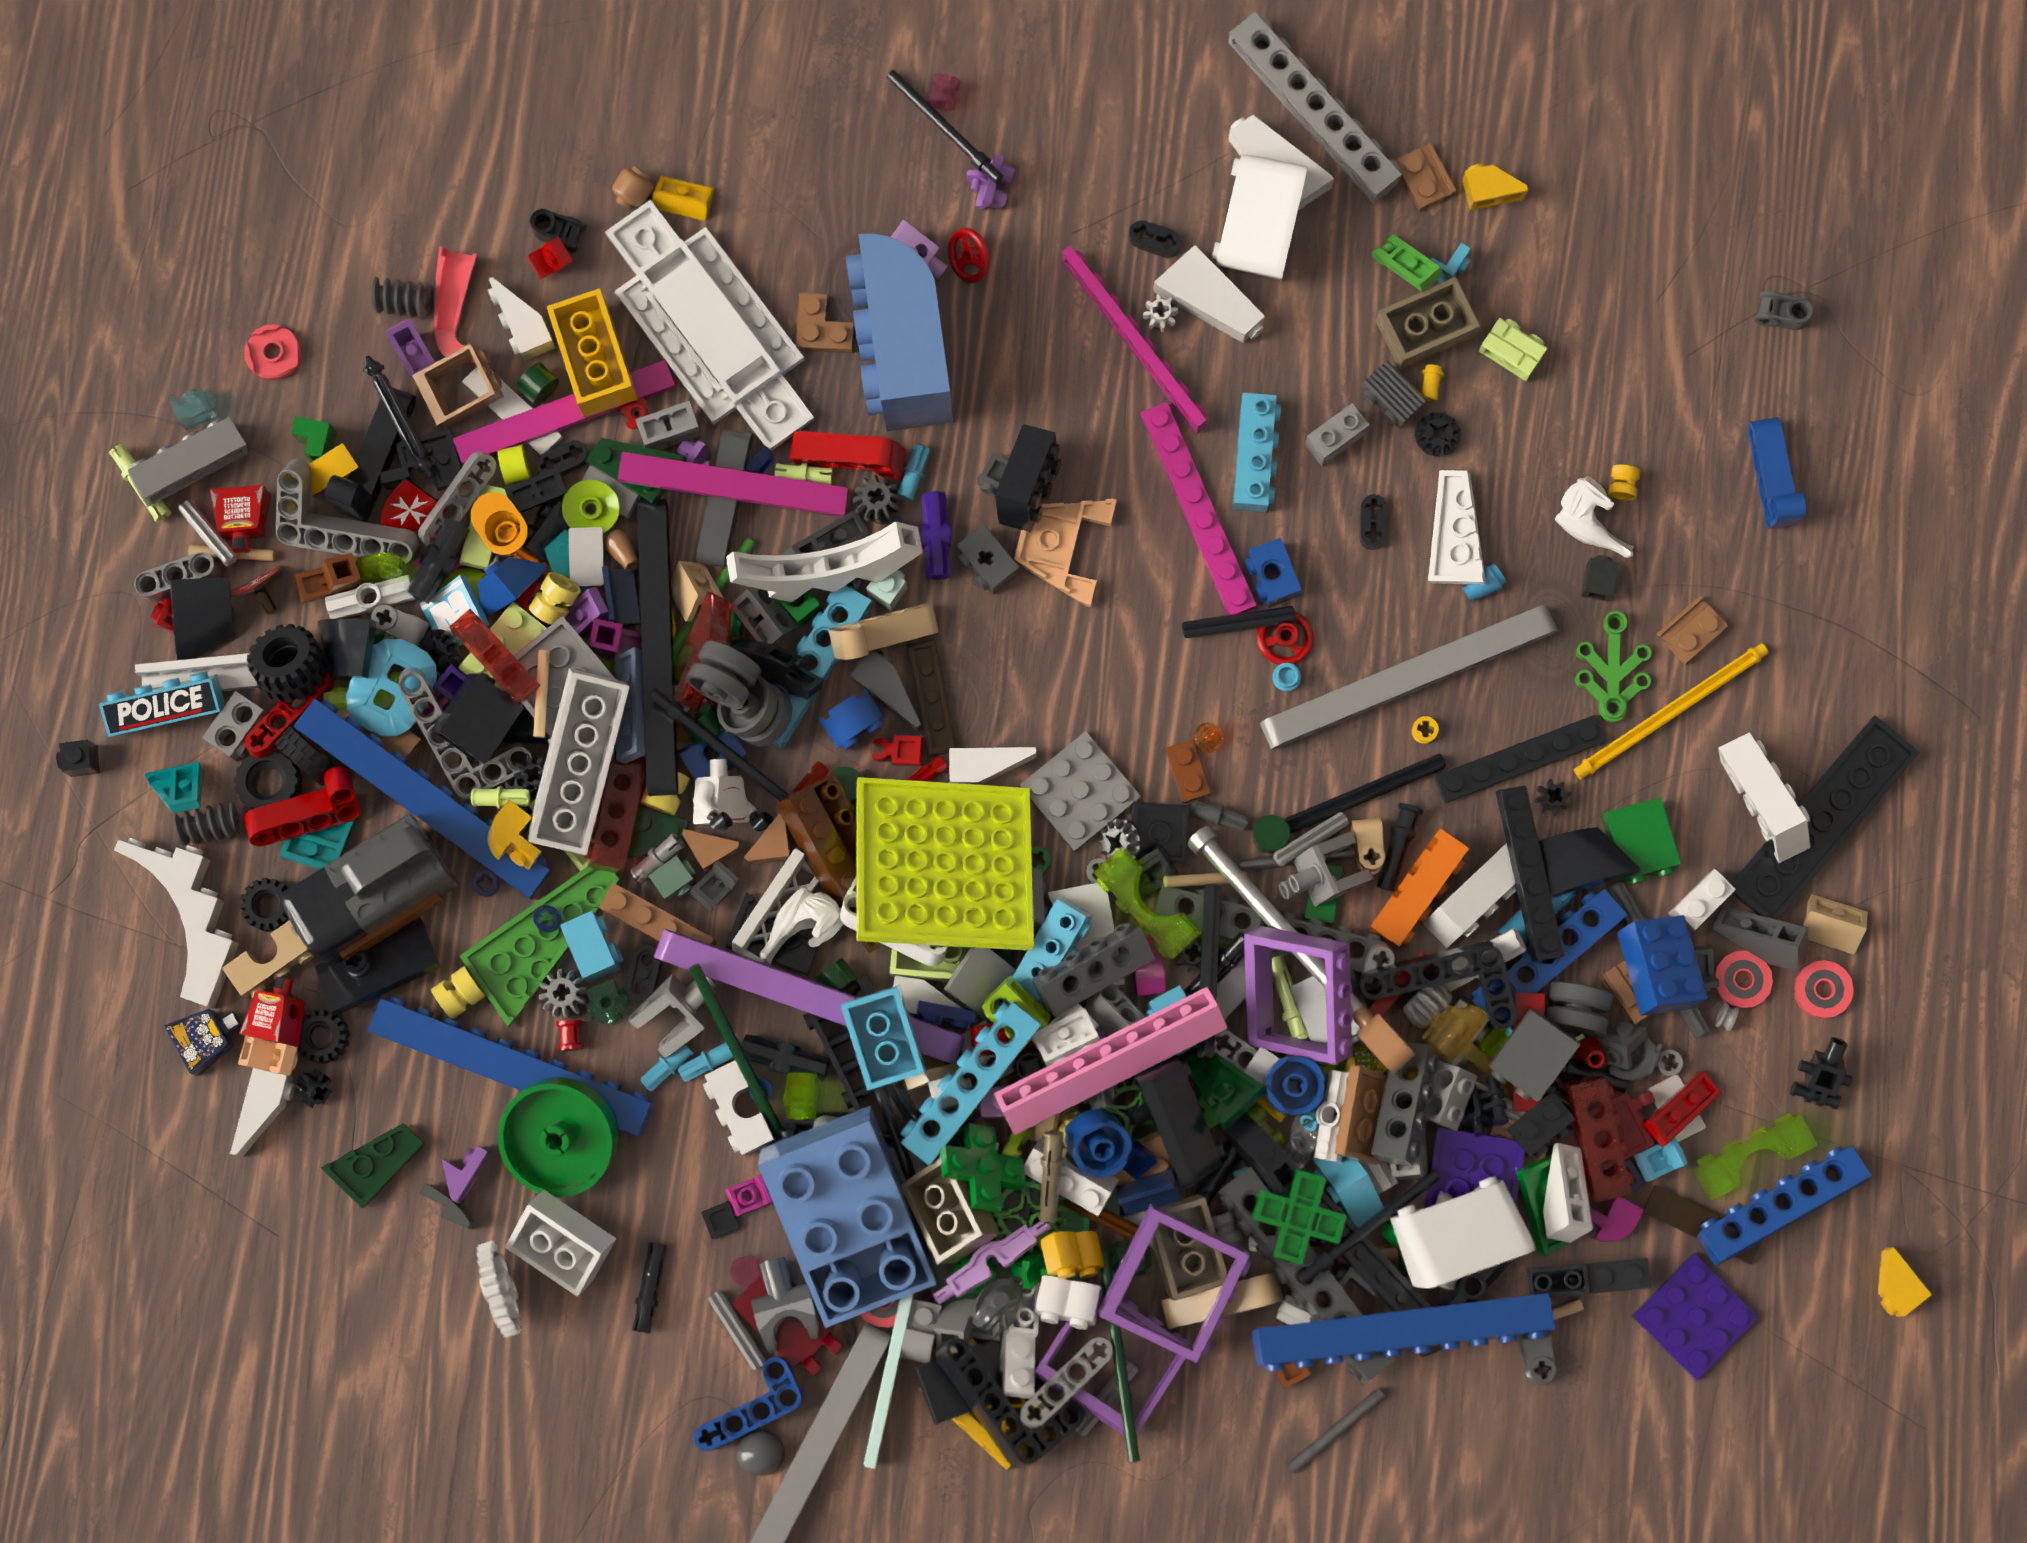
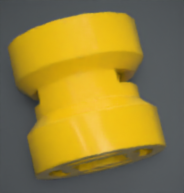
M1614 465L1611 471L1613 483L1609 486L1608 495L1619 500H1635L1638 491L1635 485L1640 478L1641 470L1629 465Z

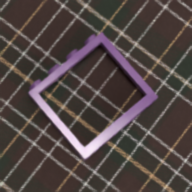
M1264 926L1245 933L1248 1044L1334 1065L1351 1057L1353 1045L1351 1023L1353 1014L1351 1012L1352 985L1350 983L1351 960L1349 943ZM1271 948L1325 958L1328 1045L1274 1033Z
M1150 1203L1098 1309L1099 1316L1197 1363L1200 1356H1206L1211 1346V1341L1208 1339L1213 1329L1218 1330L1224 1320L1225 1314L1222 1311L1226 1303L1231 1304L1236 1296L1238 1287L1235 1285L1240 1275L1243 1277L1246 1275L1251 1264V1260L1248 1259L1250 1255L1246 1249ZM1159 1222L1235 1258L1192 1348L1116 1312Z
M1099 1282L1097 1286H1101L1102 1289L1101 1304L1104 1299L1103 1285ZM1124 1298L1123 1301H1120L1118 1305L1119 1314L1190 1347L1187 1345L1188 1341L1181 1337V1334L1175 1331L1172 1334L1162 1328L1164 1324L1152 1315L1145 1317L1137 1311L1139 1307L1130 1300ZM1069 1321L1065 1323L1034 1371V1377L1045 1384L1057 1373L1049 1365L1073 1329ZM1175 1353L1174 1359L1135 1419L1137 1435L1184 1362L1185 1357ZM1059 1385L1050 1386L1052 1389H1054L1055 1391L1064 1396V1390L1062 1389V1387H1060ZM1082 1388L1069 1399L1078 1403L1085 1411L1125 1437L1122 1415Z

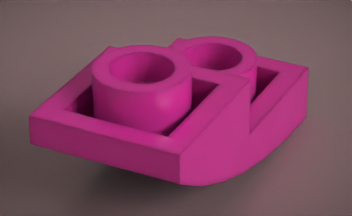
M1156 930L1143 932L1155 960L1133 972L1137 996L1166 992L1158 933Z
M762 1174L725 1190L735 1217L773 1203Z

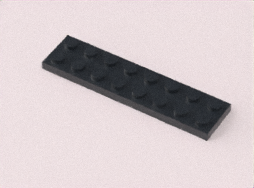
M1874 715L1797 804L1798 807L1802 805L1810 817V821L1807 822L1810 848L1779 863L1774 855L1775 847L1773 840L1765 842L1730 883L1736 889L1732 894L1755 914L1778 920L1920 752Z

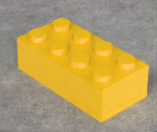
M599 288L546 306L577 404L584 418L638 400L613 320L601 289Z

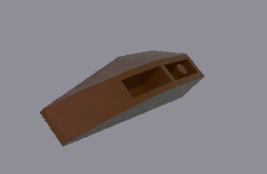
M834 772L775 803L798 848L805 854L804 858L826 894L837 902L839 908H842L844 897L857 875L856 811ZM848 908L851 912L857 913V908ZM851 929V930L854 932V934L857 936V931ZM860 941L869 953L884 945L880 942Z

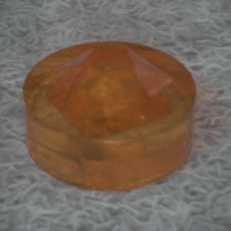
M1203 723L1194 732V744L1204 752H1214L1222 745L1223 732L1220 727L1213 723Z

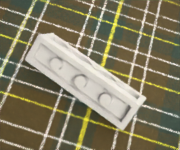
M250 653L135 665V673L142 677V686L151 684L152 689L162 687L163 681L179 678L180 682L191 680L190 675L200 672H207L208 676L217 674L221 691L259 688L247 666L249 664L247 655Z
M796 848L793 850L733 939L732 950L765 964L766 960H761L758 956L749 952L747 948L752 941L764 939L766 945L771 932L766 933L764 923L767 918L777 915L781 908L780 899L783 895L795 893L802 886L807 887L810 892H813L819 883L805 861V854ZM801 868L814 875L810 884L797 885L796 875ZM793 881L794 887L788 888ZM777 905V906H778V910H777V911H773V909H774L775 906ZM762 928V933H763V934H758V935H757V933L759 932V930Z

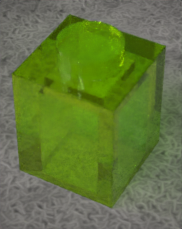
M788 1073L783 1097L787 1119H816L821 1092L817 1073Z

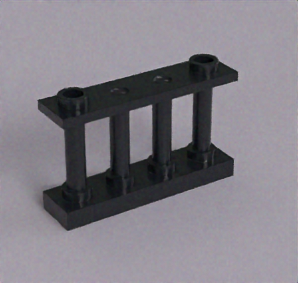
M868 975L857 979L860 987L856 988V992L851 995L862 997L876 992ZM807 1012L803 1015V1018L810 1031L816 1029L846 1090L841 1095L848 1109L854 1107L855 1111L862 1109L858 1101L874 1094V1089L867 1091L865 1084L853 1091L846 1074L860 1068L857 1056L840 1064L833 1051V1048L851 1040L848 1028L827 1038L820 1024L827 1019Z

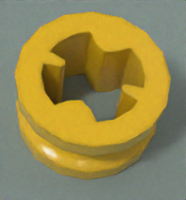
M1428 716L1418 718L1412 727L1413 738L1421 744L1432 742L1439 731L1437 722ZM1423 723H1427L1428 728L1433 730V734L1429 733L1427 737H1422V732L1418 731L1417 727L1421 728Z

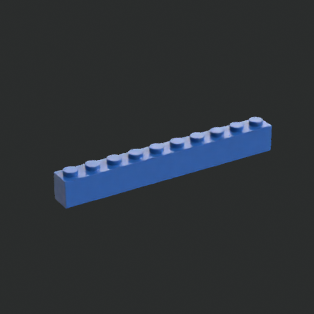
M316 699L311 702L293 727L529 899L534 896L551 873L546 868L549 864L547 860L539 855L535 864L528 870L524 866L515 864L507 853L500 860L496 859L489 849L487 840L492 820L488 819L485 823L476 817L479 813L477 809L466 801L461 806L453 800L456 795L444 785H441L439 789L429 782L432 779L429 774L419 767L416 771H413L406 765L409 761L396 750L392 754L382 748L385 742L372 733L369 737L365 736L359 731L362 726L349 716L343 720L335 714L338 708L326 699L322 703Z
M391 996L389 1001L380 998L367 1029L368 1032L520 1091L531 1083L544 1078L564 1077L580 1081L594 1089L607 1102L614 1114L618 1129L642 1137L654 1107L652 1103L647 1102L649 1096L634 1090L631 1095L620 1091L621 1085L606 1080L604 1085L593 1081L595 1075L580 1069L577 1074L566 1070L567 1064L554 1059L551 1060L550 1064L539 1060L541 1054L525 1048L524 1052L520 1053L513 1050L514 1044L498 1038L496 1043L486 1039L487 1033L472 1027L470 1032L459 1029L461 1023L444 1017L443 1022L432 1018L433 1012L417 1007L416 1012L405 1008L407 1002Z
M1547 1293L1265 1327L1252 1331L1257 1368L1266 1367L1267 1372L1285 1370V1364L1295 1363L1296 1368L1314 1366V1361L1325 1360V1365L1343 1363V1357L1354 1356L1355 1361L1373 1359L1372 1354L1382 1352L1384 1358L1401 1356V1350L1412 1349L1413 1354L1431 1352V1346L1441 1345L1442 1351L1458 1349L1460 1348L1459 1343L1470 1342L1471 1347L1489 1345L1488 1339L1499 1338L1500 1343L1518 1341L1517 1336L1528 1335L1529 1340L1546 1338V1332L1555 1329L1550 1296Z

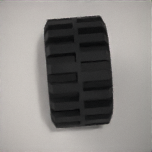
M288 624L286 627L282 625L276 626L275 630L271 631L269 629L265 631L266 634L263 637L259 636L256 639V645H251L249 649L251 654L247 655L248 669L262 692L268 698H274L276 702H282L285 699L289 703L293 702L296 698L298 700L304 699V695L307 693L311 695L315 692L314 688L323 683L321 678L326 677V667L328 666L326 656L309 630L306 631L300 625L297 627L294 624ZM293 660V661L290 662L289 664L283 666L285 663H287V662Z

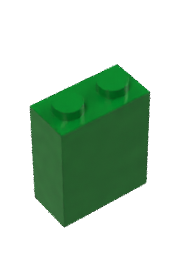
M1661 797L1611 810L1600 816L1605 834L1642 871L1621 879L1620 882L1629 881L1630 885L1647 881V875L1656 873L1657 877L1660 878L1675 873L1674 868L1678 867L1681 862Z

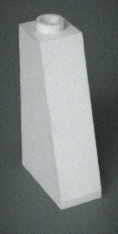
M1254 115L1247 119L1244 117L1240 118L1231 125L1228 140L1240 156L1245 154L1308 167L1298 210L1332 188L1334 178L1331 174Z
M1196 245L1154 282L1153 291L1166 300L1172 298L1171 303L1242 343L1249 337L1252 340L1255 339L1264 329L1262 326L1265 319L1263 313Z
M1105 881L1048 892L1051 906L1054 905L1056 899L1065 897L1094 915L1090 921L1093 926L1085 939L1080 938L1075 947L1078 949V952L1088 947L1089 943L1094 939L1104 938L1114 932ZM1118 948L1115 950L1113 957L1119 955ZM1096 962L1089 966L1088 972L1095 968ZM1124 977L1113 984L1118 988L1125 987Z

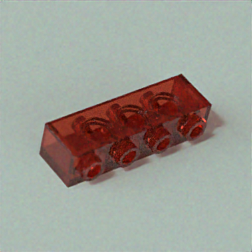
M616 751L613 752L600 800L599 814L596 816L593 831H595L593 842L590 841L587 855H584V858L589 859L587 867L617 874L623 873L646 772V758L639 757L624 764L616 761ZM614 779H625L628 782V789L624 791L616 789L613 783ZM612 805L618 806L622 810V817L618 819L610 817L607 808ZM605 833L614 835L616 845L612 847L604 845L601 836Z
M1595 1076L1566 1083L1592 1199L1599 1202L1630 1195V1186L1634 1185V1180L1630 1168H1626L1623 1157L1627 1156V1149L1624 1140H1619L1617 1128L1621 1127L1617 1110L1613 1111L1610 1099H1614L1611 1082H1606V1079L1602 1076ZM1599 1101L1601 1112L1597 1116H1590L1588 1113L1589 1105L1592 1102ZM1606 1130L1608 1133L1606 1143L1596 1145V1133ZM1607 1159H1613L1615 1164L1613 1171L1609 1174H1603L1601 1171L1602 1163Z

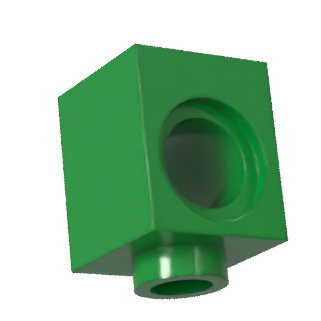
M809 591L801 595L805 598V601L800 607H793L790 605V602L779 600L799 628L822 611L820 604Z

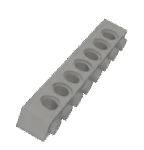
M1254 12L1230 31L1228 43L1374 205L1399 184L1402 175L1400 167L1393 159L1388 160L1382 153L1380 144L1375 139L1368 138L1364 133L1363 126L1356 118H1350L1345 112L1346 109L1343 103L1338 98H1332L1327 92L1325 83L1318 77L1314 78L1309 72L1307 63L1302 58L1295 57L1291 52L1288 42L1283 37H1277L1272 31L1273 27L1265 17L1260 18ZM1258 42H1264L1269 47L1266 49H1259L1255 46V44ZM1276 62H1282L1287 67L1285 69L1279 70L1275 68L1273 64ZM1299 82L1302 83L1305 86V88L1302 90H1296L1291 86V84ZM1314 102L1320 103L1323 109L1314 110L1310 107V104ZM1337 123L1341 126V129L1337 131L1331 130L1328 124ZM1349 143H1355L1359 146L1360 149L1357 151H1351L1346 147V145ZM1368 163L1375 164L1378 170L1368 171L1364 165Z

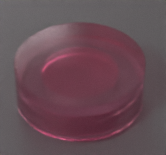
M748 1256L737 1258L732 1263L730 1269L733 1281L741 1286H750L760 1276L761 1272L758 1262Z

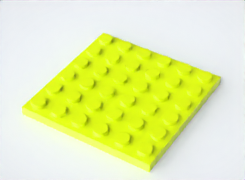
M858 777L856 782L857 941L1032 951L1034 947L1030 788Z

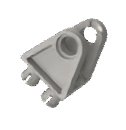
M1349 832L1314 845L1293 859L1298 873L1290 875L1289 880L1279 883V891L1282 897L1287 900L1292 896L1307 891L1314 907H1317L1373 881L1374 877L1369 869L1336 881L1335 877L1331 876L1325 863L1327 857L1356 843L1353 833Z
M672 974L631 1014L628 1021L638 1029L669 1005L672 1008L677 1007L686 1017L659 1043L660 1047L657 1050L666 1058L705 1029L709 1010L703 1005L705 1000L695 981L689 986H684ZM706 976L713 992L716 993L713 987L718 984L717 981Z

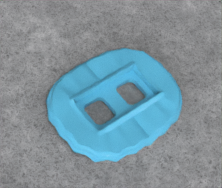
M401 638L384 639L373 645L368 678L352 677L349 689L345 695L347 711L352 718L368 731L381 736H398L409 730L416 722L411 709L400 691L399 684L389 680L387 677L391 667L397 664L405 669L410 667L420 669L432 690L437 679L436 664L429 654L415 644ZM415 676L407 677L404 682L405 686L410 689L417 688L421 683ZM379 690H385L395 696V701L389 710L374 704V699ZM427 701L419 704L418 710L421 713L426 707Z

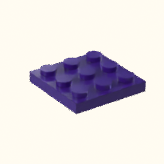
M1438 1126L1430 1172L1435 1170L1440 1176V1180L1427 1189L1424 1209L1436 1205L1440 1192L1448 1193L1451 1195V1198H1456L1475 1191L1480 1186V1180L1496 1176L1497 1180L1504 1181L1516 1205L1519 1188L1516 1170L1522 1168L1525 1152L1514 1139L1486 1134L1476 1137L1474 1132L1455 1131Z
M1692 1253L1631 1316L1696 1381L1759 1318L1695 1253Z

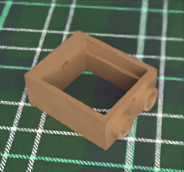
M470 343L412 375L437 426L448 428L504 397L501 391L503 384L499 376L495 372L492 373L488 365L491 362L489 355L483 347L480 348ZM474 359L489 392L450 412L435 379Z

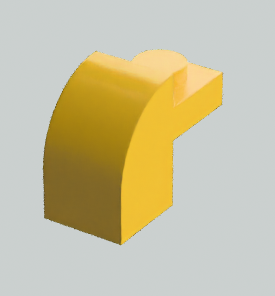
M508 800L495 816L488 831V846L496 859L500 860L507 853L515 864L524 866L529 870L537 861L541 851L521 836L528 827L532 817L511 800Z

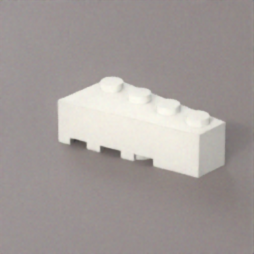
M1749 732L1719 747L1721 764L1738 793L1745 792L1743 799L1751 816L1753 817L1758 814L1757 820L1766 842L1773 840L1775 847L1774 855L1777 861L1781 863L1809 849L1810 840L1807 822L1810 821V817L1806 809L1802 805L1798 807L1794 801L1796 797L1791 786L1788 783L1785 785L1780 779L1781 773L1775 762L1769 763L1765 757L1767 752L1760 740L1755 741Z
M1507 843L1423 922L1426 928L1446 948L1462 934L1468 937L1480 926L1476 920L1482 915L1487 919L1499 908L1495 903L1499 898L1503 897L1506 901L1517 890L1514 885L1515 879Z

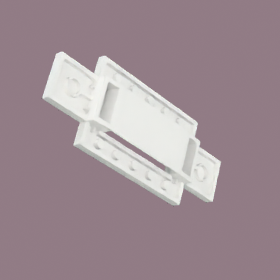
M649 200L605 231L606 236L636 274L634 278L614 291L616 296L713 425L737 409L770 453L791 438L795 431H801L815 421L814 416L783 376L805 360L804 356L706 227L683 242L653 202Z

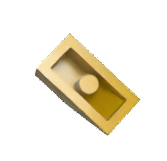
M1476 164L1470 166L1468 170H1465L1462 179L1470 211L1524 200L1528 192L1526 184L1494 165L1484 166V164Z
M1888 1247L1882 1251L1878 1294L1883 1299L1881 1305L1890 1315L1893 1316L1895 1314L1897 1317H1905L1932 1294L1894 1247Z

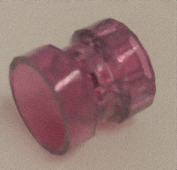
M944 73L933 75V91L929 94L928 103L939 110L950 111L955 109L956 98L954 96L955 92L959 90L960 80L955 76Z

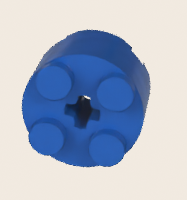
M866 688L861 690L863 696L857 698L854 694L828 711L830 718L826 721L823 717L818 719L837 749L843 747L845 750H848L860 742L858 739L860 734L867 730L870 735L884 726L881 720L885 716Z
M1287 1056L1273 1063L1266 1071L1262 1083L1266 1090L1264 1097L1267 1103L1276 1112L1286 1116H1298L1312 1111L1321 1102L1325 1089L1324 1075L1319 1066L1311 1059L1302 1056ZM1289 1079L1291 1081H1299L1300 1084L1297 1086L1299 1090L1298 1093L1296 1091L1290 1092L1288 1090V1087L1290 1086L1288 1082Z
M1099 1108L1085 1111L1075 1117L1065 1127L1066 1148L1083 1173L1097 1176V1178H1106L1115 1175L1126 1165V1159L1132 1150L1130 1136L1119 1120L1106 1109Z

